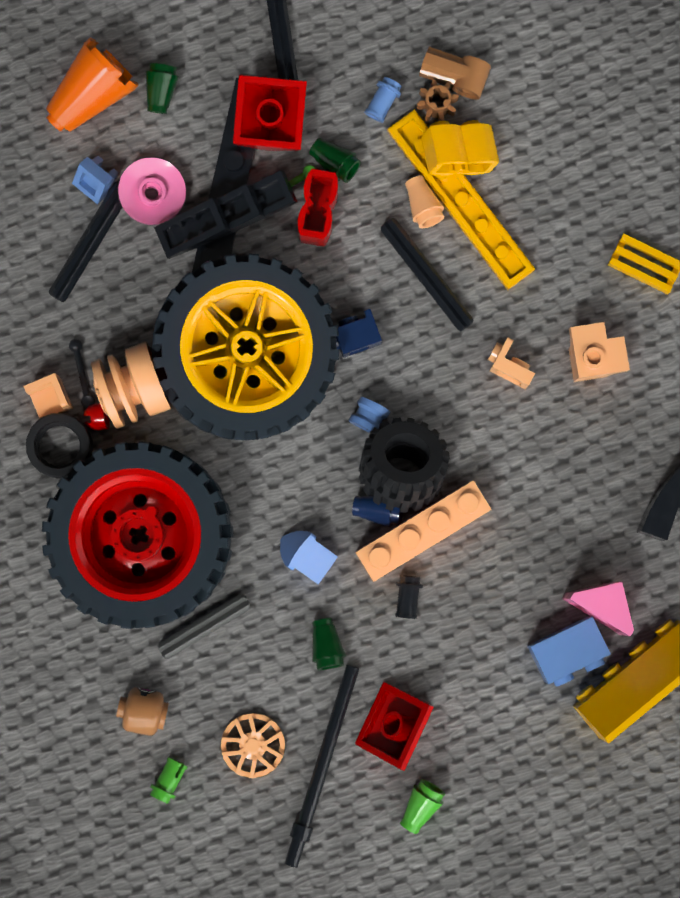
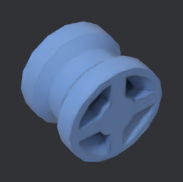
M360 397L357 402L359 408L355 414L350 416L348 421L370 433L374 427L379 429L380 423L383 419L388 418L390 411L372 400Z

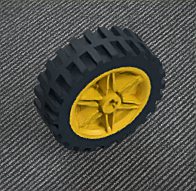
M249 253L247 256L230 254L225 255L219 260H209L201 264V267L186 274L166 297L156 319L152 342V359L157 377L166 399L178 411V414L206 433L224 439L242 441L264 439L284 433L309 417L312 410L321 404L325 398V392L329 384L333 383L336 374L333 373L336 361L339 360L340 350L336 347V337L339 334L337 325H333L330 316L332 309L329 303L325 304L318 294L320 289L315 283L311 285L302 277L304 273L297 268L292 270L283 265L282 260L274 257L271 260L259 257V254ZM239 308L242 310L243 317L240 321H233L231 319L230 311L232 309ZM270 317L276 321L274 330L267 331L264 329L263 321L266 318ZM208 332H214L218 335V342L215 345L207 344L205 336ZM241 339L243 342H246L250 339L254 343V346L251 348L254 351L252 356L249 353L239 354L237 349L241 346L237 344L238 340ZM275 351H280L284 354L285 360L282 364L273 363L271 356ZM221 365L226 368L227 374L224 378L219 379L215 377L214 368ZM250 375L259 377L260 384L257 388L248 386L247 378Z

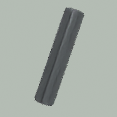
M239 594L158 644V649L165 659L173 657L247 612L251 608L248 599L244 594Z

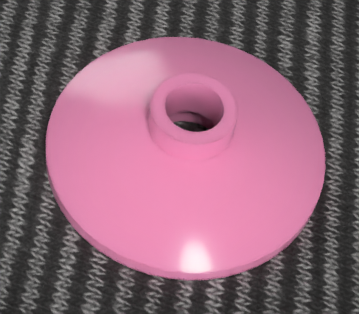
M143 158L133 162L123 172L119 181L118 196L124 211L132 219L147 225H159L174 218L180 212L186 198V186L181 173L168 161L160 158ZM153 188L157 191L158 196L155 199H149L146 197L145 191Z

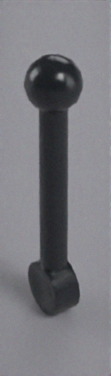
M73 339L69 343V348L74 352L83 397L81 404L87 408L89 405L95 404V399L90 395L80 352L82 343L78 339Z

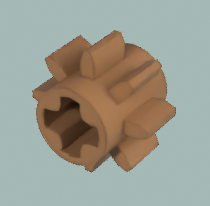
M432 80V86L429 90L425 88L420 89L419 94L425 100L417 103V109H425V121H429L431 117L438 118V121H443L447 113L451 116L455 115L456 109L450 104L457 102L459 95L450 94L449 82L442 86L437 85L436 80ZM434 96H438L439 100L443 101L442 107H437L436 103L432 102Z

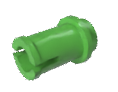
M168 757L156 784H151L150 786L152 788L150 795L166 804L169 803L171 798L175 799L176 796L173 793L188 766Z

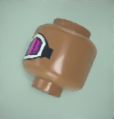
M134 687L129 691L128 697H120L116 717L123 718L122 727L125 731L153 736L158 729L163 730L169 703L164 702L163 694L158 691Z

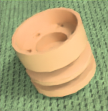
M147 342L125 349L126 366L121 367L113 354L107 356L111 370L109 372H106L100 359L91 362L93 385L104 413L108 415L116 429L125 426L123 410H126L132 423L138 422L136 405L142 404L150 417L172 409L171 403L166 399L157 377L152 352Z

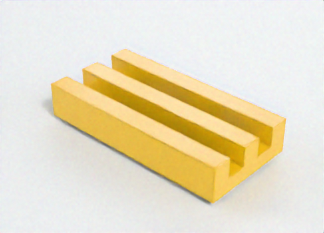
M624 233L608 263V266L667 295L670 293L680 272L679 260ZM627 245L672 267L673 270H667L625 249L624 246ZM619 256L667 278V282L664 283L619 261Z

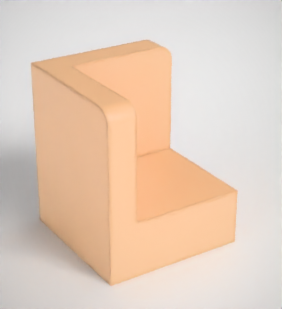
M56 373L23 386L25 392L32 399L39 419L52 413H63L73 409L63 382Z

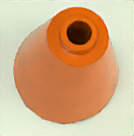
M91 37L84 42L46 107L50 113L46 118L59 131H62L64 128L70 132L133 92L139 85L136 81L130 80L133 77L131 73L107 49L101 53L96 48L99 43Z

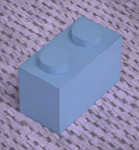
M591 616L527 645L544 682L547 684L554 682L556 687L573 680L574 676L572 673L585 667L586 671L589 672L604 665L605 661L603 658L611 655L594 618Z

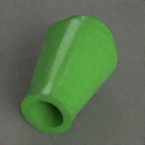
M423 779L418 785H414L404 817L400 822L401 826L414 834H418L421 827L444 804L442 801L445 795L444 791L435 784Z

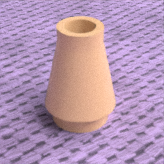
M415 176L406 181L405 186L408 191L413 222L418 223L419 228H428L441 222L444 219L442 213L444 207L426 183L424 176Z

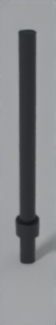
M346 665L298 821L293 823L289 835L292 837V841L284 863L288 866L298 868L305 842L310 841L313 828L310 826L359 668Z

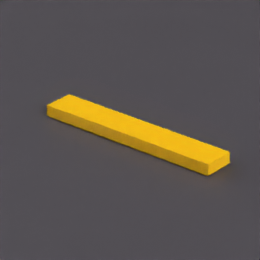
M414 109L389 127L387 132L418 173L424 176L428 186L507 290L511 289L534 272V266L464 174L458 173L446 176L429 174L421 139L428 126Z

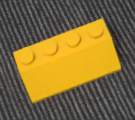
M669 619L655 630V633L658 635L648 644L645 641L640 642L628 653L632 658L622 666L618 662L612 665L602 674L605 679L595 688L592 684L587 686L576 696L579 702L573 707L599 739L610 743L680 685V620L673 622Z

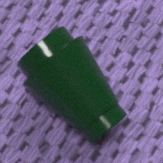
M150 63L149 71H146L148 112L167 114V109L169 108L179 78L176 75L177 67Z
M318 138L309 151V155L314 157L326 171L335 172L338 181L342 180L345 183H348L355 176L361 164V161L356 158L355 152L325 141L322 138Z
M324 618L313 621L312 662L316 663L317 670H329L344 666L343 658L346 657L335 625H333V619Z

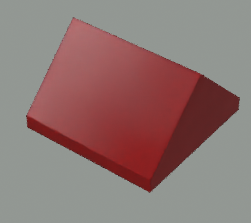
M239 75L233 144L265 151H301L307 81Z
M383 682L355 745L405 771L434 706Z

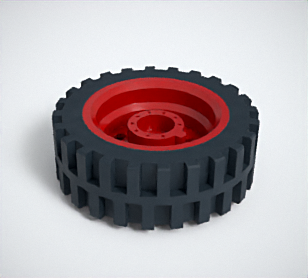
M143 441L138 443L120 442L115 443L114 447L107 449L99 448L93 451V455L85 461L79 460L72 466L74 470L67 478L62 477L56 486L60 488L54 498H49L46 508L50 509L47 522H42V532H46L47 545L42 546L43 555L49 557L52 568L48 569L51 578L57 579L62 589L60 592L66 599L73 600L78 605L76 609L85 615L90 614L96 617L98 622L106 625L113 624L126 629L150 628L173 622L193 612L197 606L206 601L213 594V589L221 582L225 575L224 570L232 554V550H230L231 537H234L233 527L230 523L229 514L231 512L228 503L225 502L221 494V488L209 476L208 472L201 465L190 459V457L172 448ZM139 494H143L147 498V502L143 507H137L134 504V498ZM108 511H114L116 514V520L112 524H108L104 520V515ZM167 512H172L176 515V522L173 525H166L163 522V516ZM146 527L147 532L145 534L149 535L148 541H140L137 544L135 542L137 537L133 535L134 530H142ZM107 545H111L115 549V555L110 559L106 558L103 554V549ZM167 546L175 550V557L171 560H166L162 556V550ZM141 563L144 566L145 571L142 576L138 577L133 574L132 567L134 564Z

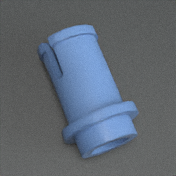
M384 77L382 81L377 82L378 89L368 108L364 111L367 116L381 123L384 122V118L395 98L401 96L399 91L402 86L388 77Z

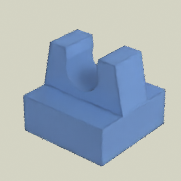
M99 156L93 159L85 158L79 164L72 182L75 187L97 205L106 197L119 174L115 169H112L109 173L101 168L103 159Z

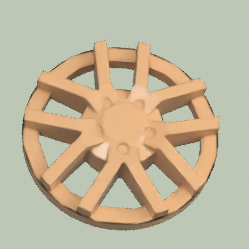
M260 713L240 715L232 720L224 730L221 739L222 756L227 766L236 774L247 778L263 777L276 769L285 752L283 732L279 725L266 715ZM249 719L252 731L245 734L240 722ZM254 719L267 722L258 732L256 731ZM236 725L241 737H228L230 731ZM272 726L276 734L266 740L262 733ZM279 738L280 743L279 752L268 746L269 743ZM238 742L239 750L227 751L226 743ZM265 751L277 756L273 764L263 757ZM242 755L237 767L232 763L229 756ZM245 758L252 760L250 772L241 770ZM257 759L268 768L255 772Z

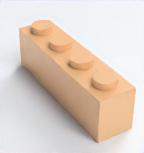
M473 480L358 550L355 554L374 582L492 509Z

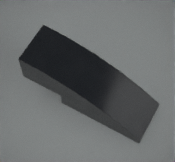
M680 465L666 478L654 494L643 514L636 531L637 533L660 541L668 540L677 511L680 512Z

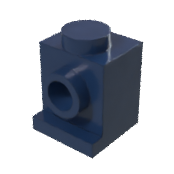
M371 309L364 311L363 319L359 320L358 316L355 315L338 322L340 327H338L339 336L336 337V347L340 349L339 351H341L343 358L381 345L382 339Z

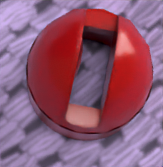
M100 403L89 405L85 409L84 416L91 417V420L85 422L86 426L92 430L109 429L110 418L104 413Z

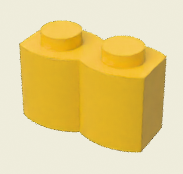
M478 120L464 122L461 126L450 124L448 121H438L431 124L421 137L430 175L485 174L491 172L499 163L492 126L480 123Z

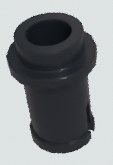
M400 575L399 582H396V586H399L395 616L417 619L419 588H423V584H420V577Z

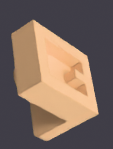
M507 337L503 345L498 342L496 343L488 358L489 361L493 362L490 372L526 389L530 385L535 373L529 370L530 365L515 357H512L511 360L505 358L514 341Z

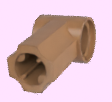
M429 47L419 76L429 80H436L437 83L443 85L449 82L452 90L458 95L479 100L491 65L476 57L464 56L461 58Z

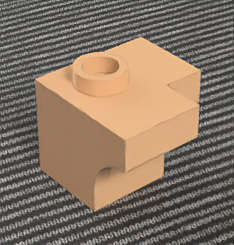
M605 322L569 328V355L574 382L604 378L630 370L624 336L607 339Z

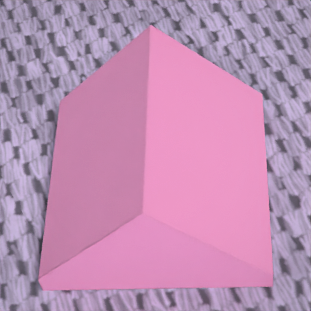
M610 582L567 592L562 598L619 635L631 636L634 631L622 582Z

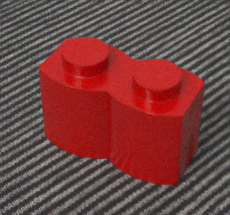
M311 169L305 179V204L302 206L298 216V234L301 243L324 247L329 241L332 232V211L338 199V178L335 172Z

